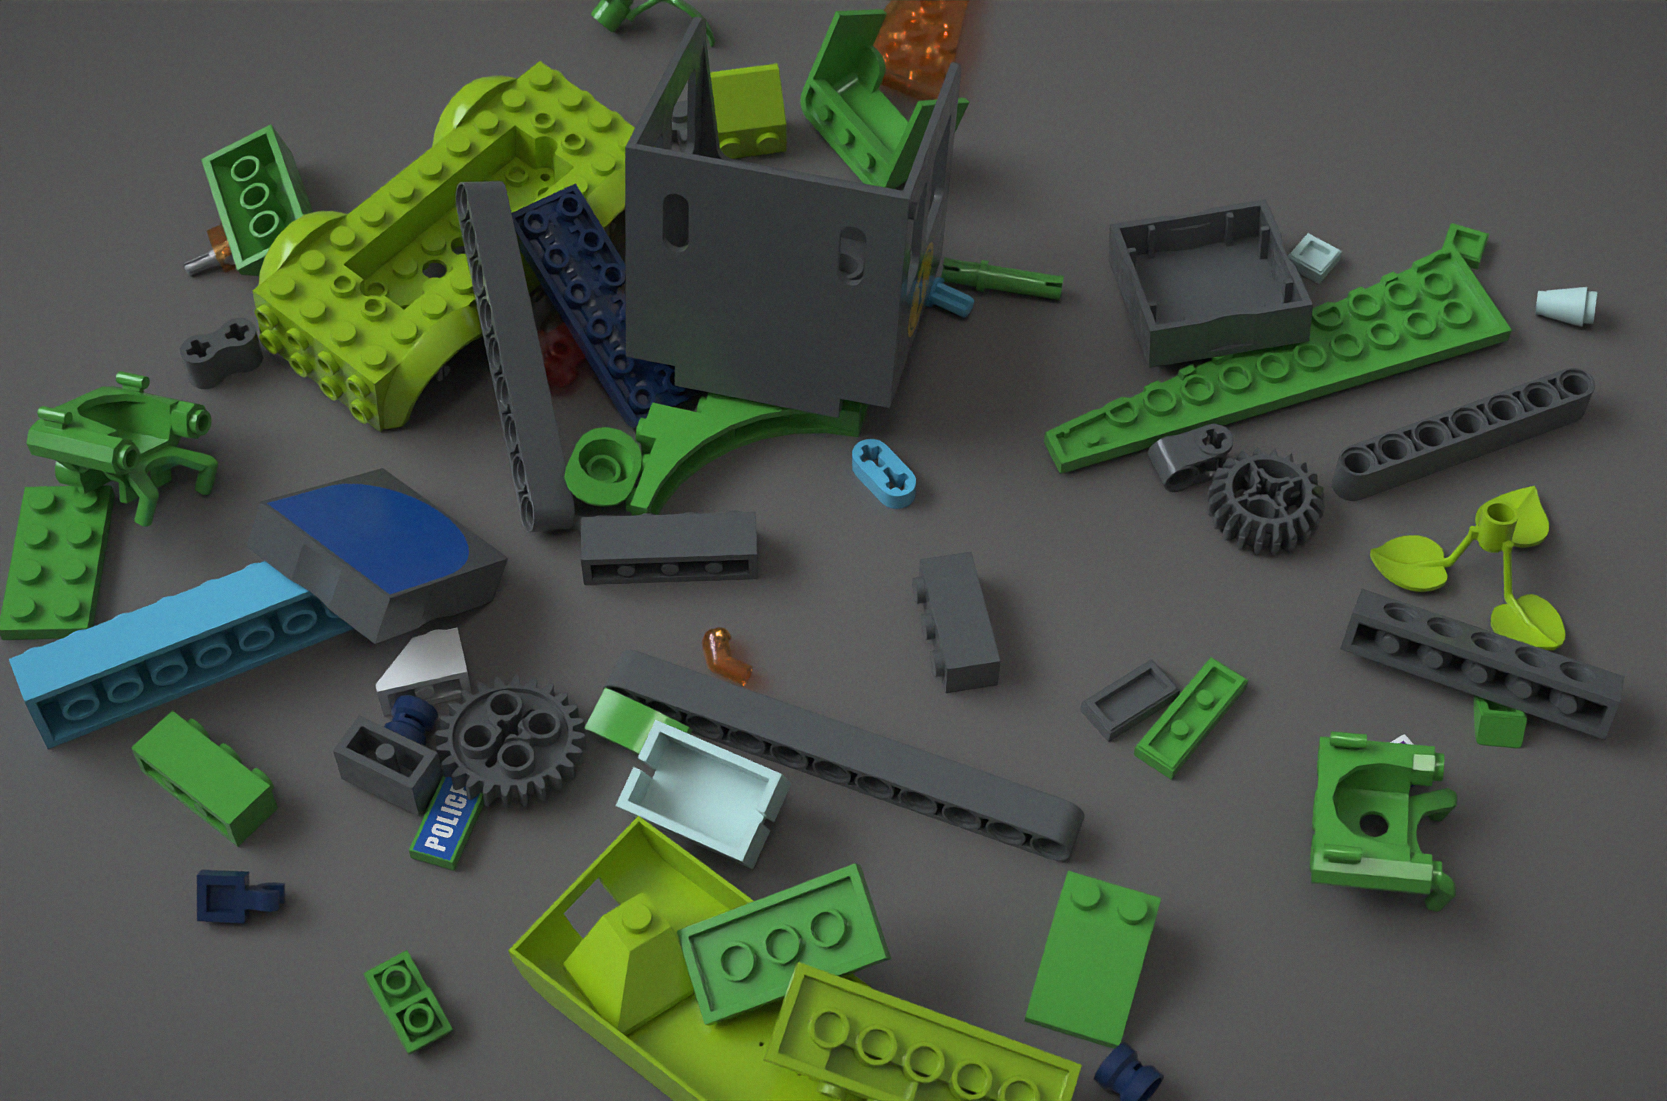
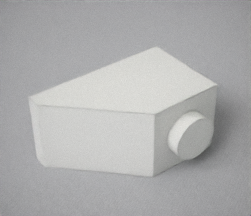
M457 627L447 630H432L425 635L413 637L376 683L383 716L391 714V709L397 697L402 695L418 697L433 705L462 698L461 692L463 690L472 694Z

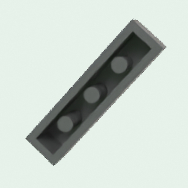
M732 510L726 513L686 512L683 514L665 515L644 513L635 516L598 515L596 517H581V566L584 585L758 579L756 512Z

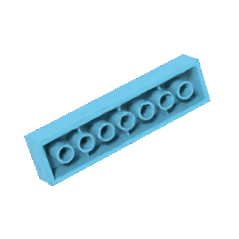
M266 561L250 564L240 571L219 579L208 580L200 586L180 594L164 597L156 603L133 612L119 614L112 620L86 630L75 631L65 638L44 646L30 648L23 654L10 658L9 662L24 702L47 749H50L354 628L329 610L313 593L291 581Z

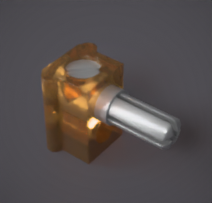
M220 222V225L206 230L213 250L184 263V268L189 275L219 264L225 273L236 268L222 222Z

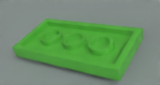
M102 485L86 494L79 493L78 487L74 486L25 487L0 615V636L2 640L62 639L75 631L86 630L94 626L115 498L111 485Z
M857 863L677 930L704 1024L708 1026L784 999L798 962L839 977H844L891 959L862 867Z

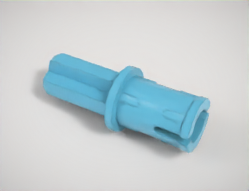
M937 276L933 281L925 306L932 307L935 304L961 317H967L973 308L974 299L963 292L945 285L944 279Z

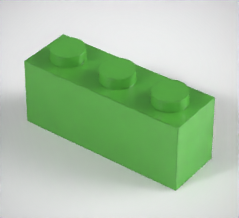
M172 710L131 747L138 765L144 774L238 847L278 809L272 793L274 784L258 768L250 771L241 764V758L230 746L225 743L218 746L211 741L208 732L196 720L190 718L188 721H185Z

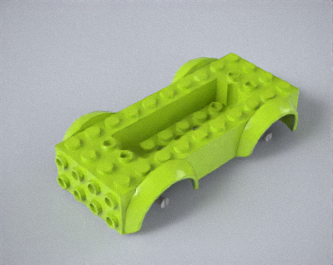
M541 61L537 62L519 78L498 75L477 78L468 83L451 98L442 112L434 132L433 145L429 150L349 214L335 211H317L305 214L290 223L276 237L261 267L259 285L252 290L256 308L254 312L258 319L260 342L270 353H278L289 361L297 374L302 377L308 376L315 381L328 398L334 401L338 399L346 405L359 422L363 424L368 422L379 432L384 429L402 427L409 421L415 402L433 377L438 381L443 380V376L446 377L450 371V367L446 363L470 342L483 336L466 254H456L453 252L457 247L464 246L456 208V189L460 182L502 181L507 190L512 213L576 183L609 237V234L611 235L616 227V224L612 221L625 209V147L635 127L626 122L619 113L609 110L596 101L589 92L579 89L569 82L562 73L552 70ZM520 251L527 288L530 294L540 285V282ZM431 263L442 264L447 269L446 274L441 278H428L423 274V270L425 271L430 267L429 264Z

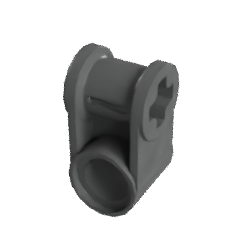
M1208 424L1179 435H1171L1159 439L1149 448L1148 457L1165 489L1169 492H1178L1192 485L1212 480L1217 469L1222 468L1227 458H1230L1228 453L1232 450L1234 438L1228 428L1219 424ZM1209 436V443L1206 445L1207 437ZM1217 458H1219L1218 467H1216Z

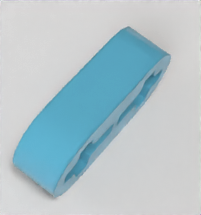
M865 439L854 446L852 451V471L856 477L885 506L893 509H902L909 506L916 496V477L913 472L882 441ZM867 457L869 459L863 462V458ZM878 458V466L872 460ZM890 482L895 486L891 490L889 489ZM904 485V490L901 491L898 487Z

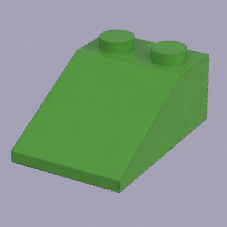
M1068 871L1026 1012L1025 1022L1113 1049L1120 1045L1155 926L1161 898Z

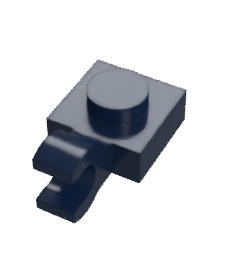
M201 870L197 874V921L245 923L249 918V910L278 911L279 904L285 903L284 883L270 882L249 885V871Z

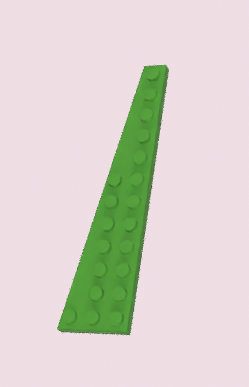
M1451 244L1413 262L1412 268L1399 274L1393 271L1382 276L1380 282L1366 289L1360 286L1350 291L1345 299L1336 303L1326 302L1313 308L1310 338L1307 342L1212 357L1210 361L1197 367L1191 364L1179 370L1178 376L1163 383L1157 380L1144 386V391L1133 397H1120L1107 403L1100 409H1094L1046 431L1044 444L1059 473L1062 474L1149 448L1159 439L1166 436L1179 435L1208 424L1223 426L1509 340L1512 329L1455 245Z

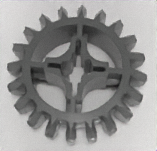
M1259 447L1253 452L1252 456L1241 450L1236 460L1227 458L1223 467L1218 468L1217 472L1214 473L1212 484L1209 485L1207 497H1209L1208 511L1209 515L1214 517V529H1224L1225 541L1236 538L1239 550L1246 545L1252 546L1256 555L1262 548L1268 549L1274 557L1279 552L1280 547L1291 553L1296 544L1304 546L1309 540L1310 535H1314L1318 530L1320 518H1322L1325 509L1323 487L1318 486L1317 474L1307 473V462L1296 465L1293 463L1292 454L1286 458L1279 457L1275 448L1270 455L1262 453ZM1244 488L1243 496L1235 498L1234 493ZM1296 505L1298 510L1288 515L1286 512L1288 507Z

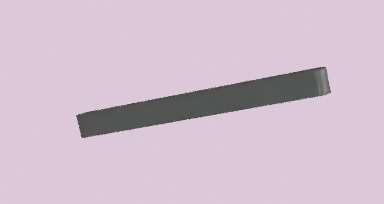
M625 650L622 652L603 687V691L605 688H608L690 727L693 730V734L1048 859L1063 861L1069 858L1085 818L1082 809L1066 799L638 651Z

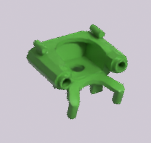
M119 371L116 375V382L122 384L123 388L102 386L55 408L41 406L37 412L40 419L28 431L26 444L31 455L57 461L55 476L58 482L78 487L81 494H86L112 480L118 482L120 502L129 503L138 497L140 498L135 516L137 524L144 527L152 525L159 498L156 487H160L172 480L171 468L178 464L199 471L195 491L203 495H208L212 492L218 462L211 455L177 447L182 436L198 439L200 436L207 434L211 427V414L201 404L145 393L144 389H147L150 384L149 377ZM149 471L151 473V479L147 475Z
M1331 731L1330 737L1320 736L1317 760L1318 788L1314 795L1312 831H1315V834H1312L1310 854L1311 884L1428 895L1425 898V905L1429 910L1438 912L1456 896V885L1452 878L1442 871V861H1435L1432 854H1423L1417 842L1416 831L1420 821L1427 815L1431 820L1442 821L1457 806V793L1449 788H1444L1409 797L1410 785L1432 786L1433 781L1442 782L1444 753H1435V746L1368 741L1367 734ZM1366 815H1379L1387 821L1389 828L1384 835L1372 837L1361 830L1360 820Z

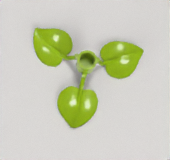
M1536 486L1502 494L1480 506L1475 516L1476 526L1469 528L1468 535L1447 558H1444L1443 549L1436 542L1419 535L1397 537L1378 548L1371 549V560L1385 578L1399 587L1417 592H1428L1443 587L1448 578L1445 568L1453 566L1473 540H1477L1479 546L1487 552L1498 553L1503 551L1504 599L1507 604L1498 605L1492 611L1490 624L1494 633L1547 651L1562 647L1565 640V628L1557 610L1548 601L1537 595L1526 594L1516 600L1512 592L1513 546L1527 548L1539 545L1547 538L1549 532V521L1540 503Z

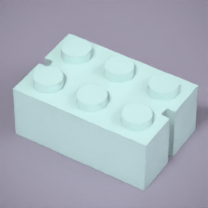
M655 720L638 759L649 768L656 770L653 778H651L642 770L633 767L616 806L628 815L635 818L640 816L653 826L753 869L770 833V830L763 825L765 819L775 821L791 783L781 773Z

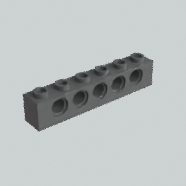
M1361 589L1340 648L1355 655L1604 740L1620 705L1625 676L1365 589Z

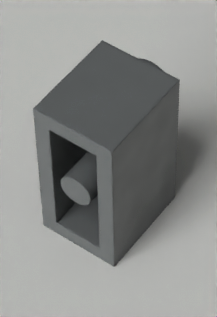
M360 715L333 750L341 779L417 816L421 815L433 798L443 777L437 752Z

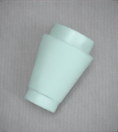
M1587 287L1538 291L1535 315H1544V317L1580 327L1583 326V323L1593 324L1597 292L1587 291Z

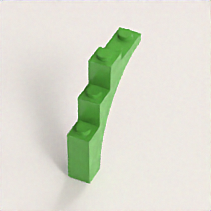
M710 392L707 397L701 396L697 412L652 403L647 418L641 417L636 429L635 440L641 443L642 463L639 471V478L641 479L638 487H633L627 497L626 511L631 512V516L644 513L659 515L662 507L680 485L704 465L731 450L762 439L810 433H829L859 437L869 404L845 399L839 418Z

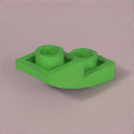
M608 688L604 689L585 726V729L592 734L624 747L639 756L655 720L690 735L693 731L690 727Z
M408 950L363 973L371 992L408 1055L453 1032L431 988L427 987Z

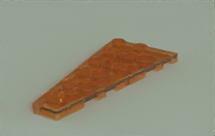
M891 0L884 9L887 15L873 45L882 55L886 65L881 85L921 101L937 100L951 62L955 63L969 0Z

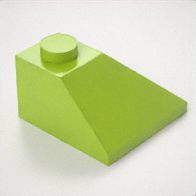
M644 891L604 914L563 963V969L595 1013L625 1036L695 993L683 951L673 929Z

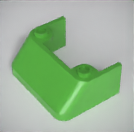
M883 9L836 11L802 90L800 98L801 109L809 122L864 184L895 189L907 181L937 100L918 101L908 122L879 89L884 78L886 65L882 55L873 45L887 13ZM958 98L955 132L970 103L966 98Z

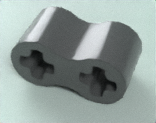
M245 318L231 319L213 333L191 336L182 343L180 348V354L189 382L199 389L216 387L230 374L253 371L263 361V353L255 325Z

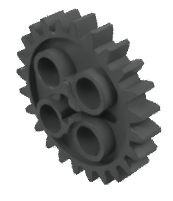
M514 675L510 685H504L501 678L497 676L494 680V687L488 689L481 681L477 682L478 694L473 695L463 690L461 692L462 704L455 702L448 704L450 716H440L441 730L435 733L436 751L442 764L443 776L452 777L454 790L466 786L467 799L469 800L482 793L485 806H489L495 797L502 798L503 807L508 809L512 798L518 797L523 807H526L529 802L528 795L535 794L541 801H545V788L548 786L555 791H562L561 777L573 780L575 778L574 766L583 764L582 751L586 750L584 719L579 718L577 704L569 705L566 692L555 696L553 683L538 689L537 677H532L527 685H520L519 676Z

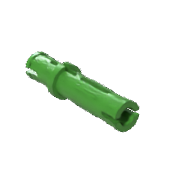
M949 257L944 258L941 275L944 283L974 286L976 291L984 292V288L1060 301L1063 275L1057 276L988 265L989 261L987 260L974 263L949 259Z

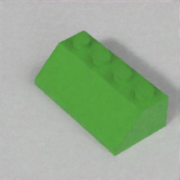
M271 124L201 159L236 268L241 275L259 276L265 256L276 237L293 221L305 214L313 213L293 154Z

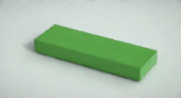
M1210 657L1136 745L1134 756L1172 780L1246 690L1249 680Z

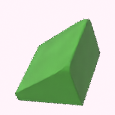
M1474 695V724L1477 743L1488 746L1520 748L1523 743L1527 723L1525 712Z

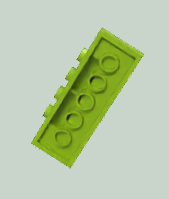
M800 962L795 966L763 1059L766 1062L808 1076V1079L819 1082L816 1092L840 1101H845L847 1093L866 1099V1101H1071L1082 1067L1081 1064Z

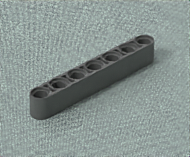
M1564 369L1348 446L1339 455L1332 479V488L1339 497L1345 500H1361L1577 422L1585 414L1595 389V381L1587 371L1582 369Z

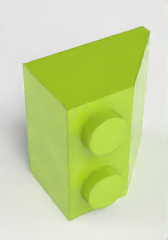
M778 63L710 72L719 146L723 154L730 159L787 151L786 117Z

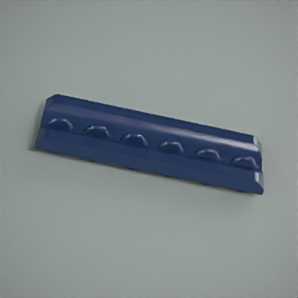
M576 183L512 212L521 253L627 425L633 429L637 427L641 417L647 418L652 403L676 407L703 392L675 386V366L626 357V264Z

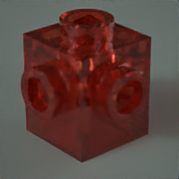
M564 322L549 333H546L543 329L537 332L549 390L555 385L562 390L580 375L577 370L587 360Z

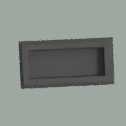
M1151 659L1081 703L1080 711L1101 735L1110 742L1172 703L1180 694V689Z

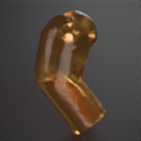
M722 627L709 629L702 638L701 643L707 668L717 675L745 686L752 675L753 666L732 657L729 644L732 637L728 630Z

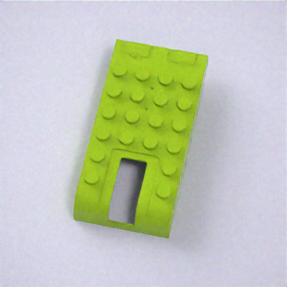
M640 816L608 846L508 950L516 968L538 994L673 1101H840L816 1092L819 1082L808 1079V1076L798 1075L799 1073L763 1060L784 999L708 1026L704 1024L696 994L694 993L625 1036L595 1013L563 969V963L583 938L573 928L564 913L597 879L600 880L605 890L620 905L644 891L672 927L680 947L681 944L677 930L754 902V900ZM854 974L842 977L871 988ZM847 1093L845 1101H866V1099Z

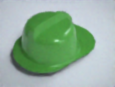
M609 427L594 428L583 434L576 443L565 469L564 479L568 489L578 499L595 506H615L625 501L631 493L641 469L642 454L639 445L630 435L619 429Z

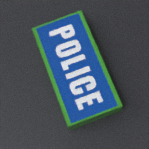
M443 776L409 848L410 857L455 870L484 806L483 794L480 793L472 800L467 799L466 786L454 790L452 777Z

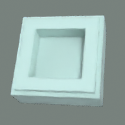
M1308 233L1288 255V258L1296 266L1299 274L1320 284L1340 261L1342 251Z

